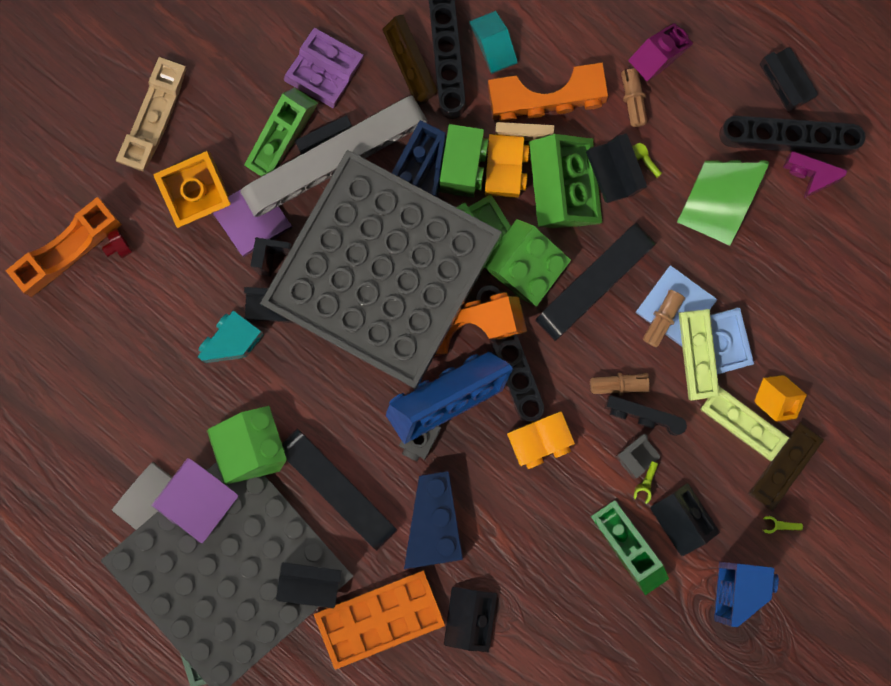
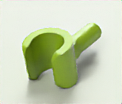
M642 143L632 146L637 160L642 159L656 178L660 176L662 172L648 156L646 146Z
M651 461L645 479L635 487L634 499H636L637 493L643 490L648 493L645 504L651 500L652 490L650 486L658 463Z
M772 516L763 518L764 520L771 519L775 523L773 530H762L768 534L774 533L776 530L802 531L803 529L802 523L777 521Z

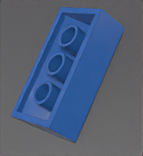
M490 352L481 356L475 354L465 360L464 365L457 369L450 367L443 371L438 379L432 382L429 380L423 381L412 393L408 395L401 393L395 396L389 402L386 417L402 442L406 444L502 392L513 370L512 366Z
M719 562L714 621L731 627H739L772 599V593H777L779 578L778 574H774L775 568Z

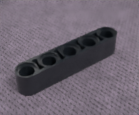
M428 0L439 108L443 116L448 119H455L460 117L465 110V92L455 0ZM446 14L451 18V21L447 24H439L436 18L439 15ZM443 42H449L454 46V49L446 53L442 52L438 47ZM445 70H453L456 72L457 77L454 80L448 81L443 79L441 75ZM448 98L458 99L460 105L455 109H449L444 104Z
M732 116L728 118L719 132L721 142L728 147L832 155H851L864 144L866 138L864 130L856 124L749 116ZM736 126L741 131V136L736 138L730 136L727 127ZM756 129H766L769 132V139L759 138ZM785 131H795L798 135V141L788 140ZM815 132L825 134L827 143L821 144L817 142L814 137ZM844 134H850L855 138L856 143L854 146L845 143Z
M635 223L553 301L535 321L554 341L558 340L657 243Z
M484 286L478 291L476 301L481 300L484 294L491 293L496 295L501 292L495 286ZM518 335L502 339H489L495 356L504 360L501 355L503 349L511 347L517 351L518 358L513 362H507L512 366L513 370L506 382V386L519 418L526 423L536 422L544 412V404ZM517 374L524 375L528 380V386L521 390L516 389L512 384L513 376ZM528 401L534 402L538 406V414L534 417L526 416L522 411L524 403Z
M298 428L282 442L287 461L376 551L398 531Z

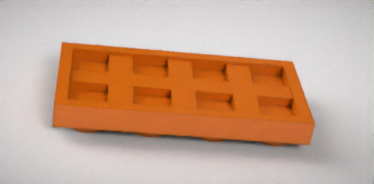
M424 570L337 604L333 609L327 608L313 614L335 670L445 626Z

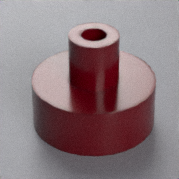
M117 228L106 234L110 242L101 248L107 257L117 252L121 258H124L132 253L128 243Z

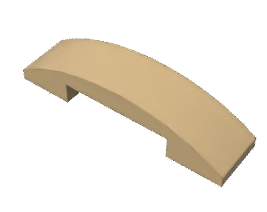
M161 57L158 58L148 82L150 87L130 135L127 134L116 162L144 172L160 143L171 117L184 79L186 66Z

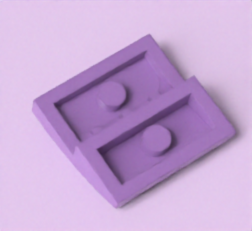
M314 28L301 46L298 57L285 74L284 81L334 108L358 69L364 55Z
M241 190L229 196L230 206L213 214L244 258L253 252L256 237L274 240L292 228V225L279 206L264 215L254 217L240 193Z
M187 458L151 506L203 544L238 498V495L204 468Z

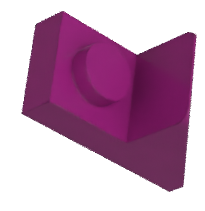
M793 151L787 156L783 167L790 170L789 173L799 178L810 177L804 198L841 181L847 173L845 169Z

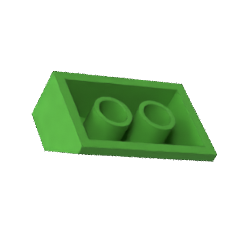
M553 134L529 141L538 227L566 228L601 224L602 216L598 183L586 154L589 148L594 147L593 139Z

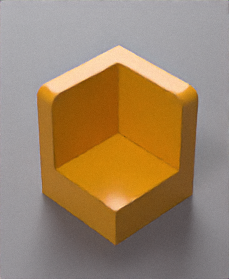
M784 375L765 377L756 395L755 403L776 422L797 419L807 394Z

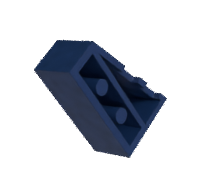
M420 120L392 174L439 198L440 176L447 139L446 133Z
M449 471L419 476L404 569L463 560Z

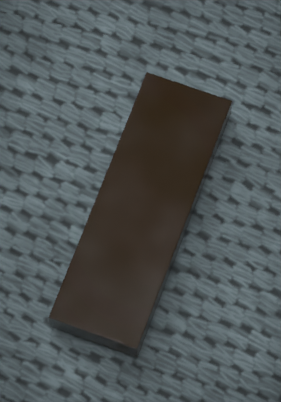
M404 15L395 16L382 31L411 95L415 98L418 105L426 103L438 91Z
M801 422L798 423L790 434L789 439L773 461L769 463L748 494L771 511H774L824 439Z

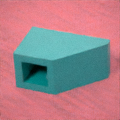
M232 311L230 315L226 313L217 323L216 327L219 330L212 338L208 336L200 345L198 350L201 353L198 358L205 363L247 358L264 334L235 311Z

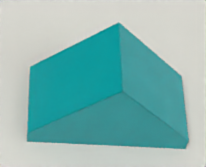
M496 11L469 21L491 74L518 64L508 29Z

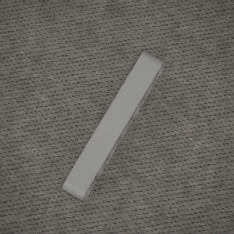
M413 96L406 97L249 183L241 189L240 193L254 217H259L331 178L347 150L365 159L414 132L420 120L425 123L428 120Z

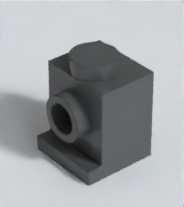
M437 426L422 434L424 442L421 445H416L413 440L404 444L401 440L399 447L404 449L402 455L416 462L419 458L426 460L441 427Z

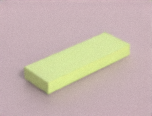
M710 309L680 312L679 322L688 399L692 401L720 397Z
M719 386L720 397L707 398L700 410L767 460L773 461L789 437Z

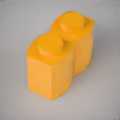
M489 134L485 195L491 194L492 196L519 198L520 190L526 191L527 173H522V162H528L529 145H524V137Z
M562 411L507 433L519 465L526 464L527 469L543 464L542 457L553 453L554 457L557 458L570 453L569 446L575 444Z

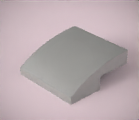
M152 462L126 491L112 511L137 530L158 512L151 504L172 477Z

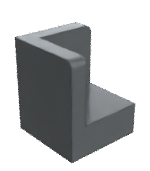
M645 433L615 456L633 479H637L650 466L651 461L656 462L660 458L658 452L648 442V437Z

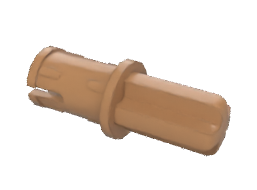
M632 68L627 69L628 74L625 70L621 72L625 90L623 101L627 102L631 126L641 127L647 123L644 104L646 94L642 92L639 72Z
M668 290V294L658 312L654 311L653 315L655 317L643 337L647 344L653 347L659 346L669 326L675 323L673 319L686 299L683 295L674 290Z
M617 373V376L591 378L590 390L593 394L618 393L619 396L629 392H649V378L647 373L637 375Z

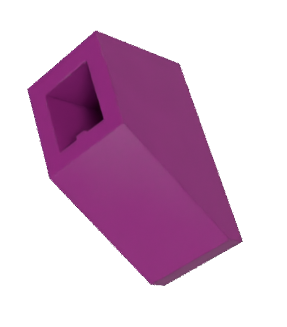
M673 23L649 37L628 61L646 81H649L665 70L688 50L693 43L688 38L685 30Z

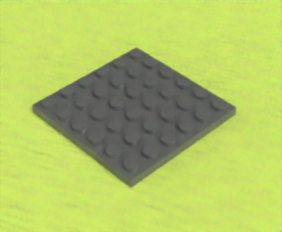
M347 150L260 304L408 386L417 389L501 238L502 232Z
M216 462L206 471L223 483ZM265 475L226 485L238 495V498L203 544L194 539L177 524L172 523L160 512H157L100 560L208 686H231L319 608L276 600L282 562L342 570L338 590L353 577Z

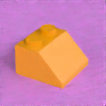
M208 151L153 174L177 228L231 205L221 175L211 153Z

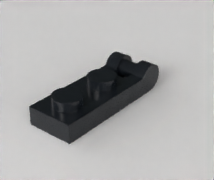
M611 395L607 397L604 408L611 410L610 416L626 420L627 416L637 418V424L652 429L655 428L656 424L665 427L672 436L680 435L687 429V423L681 417Z

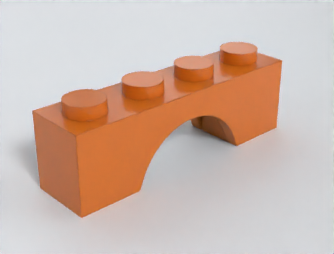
M603 62L574 67L568 83L560 90L549 94H540L527 89L517 76L488 80L493 120L499 119L500 122L504 123L515 121L517 119L516 116L528 115V118H538L544 116L545 112L549 111L565 114L574 111L573 108L585 106L586 110L602 107V103H606L608 98Z
M96 197L74 215L70 225L59 236L45 246L28 252L5 271L24 294L33 297L107 237V233L115 228H119L122 224L106 204Z
M500 293L490 296L491 301L481 304V300L463 304L464 309L459 311L434 357L448 354L449 343L454 333L469 323L480 327L489 339H502L527 332L519 297L508 296V293Z

